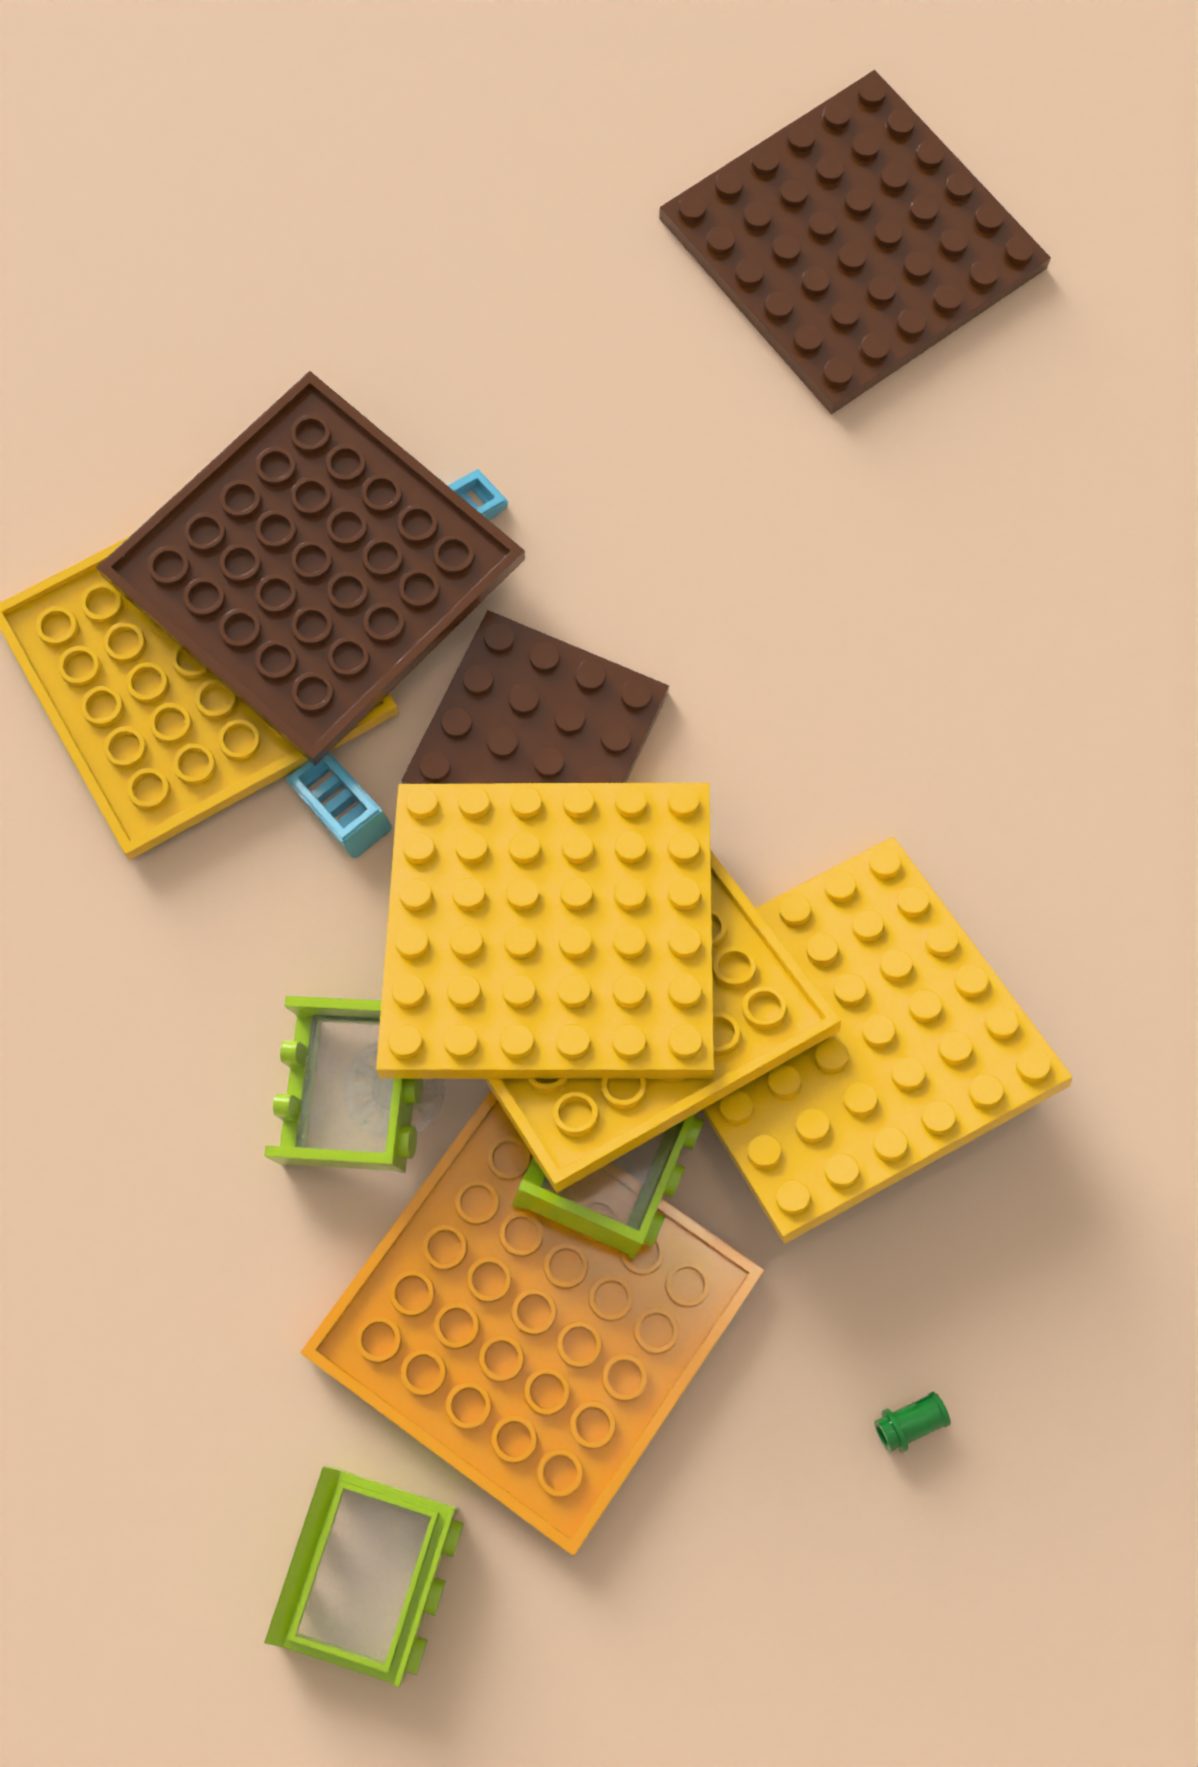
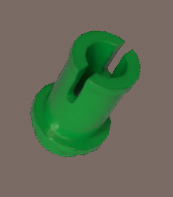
M934 1391L894 1412L887 1408L881 1412L882 1418L874 1421L878 1436L889 1453L896 1449L904 1453L908 1451L909 1443L951 1424L943 1401Z

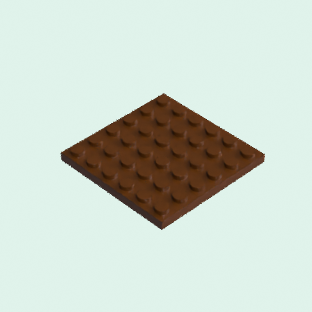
M876 70L868 73L660 206L659 219L831 415L1046 270L1051 259L1043 248Z
M309 371L96 568L109 584L316 766L525 560V550Z

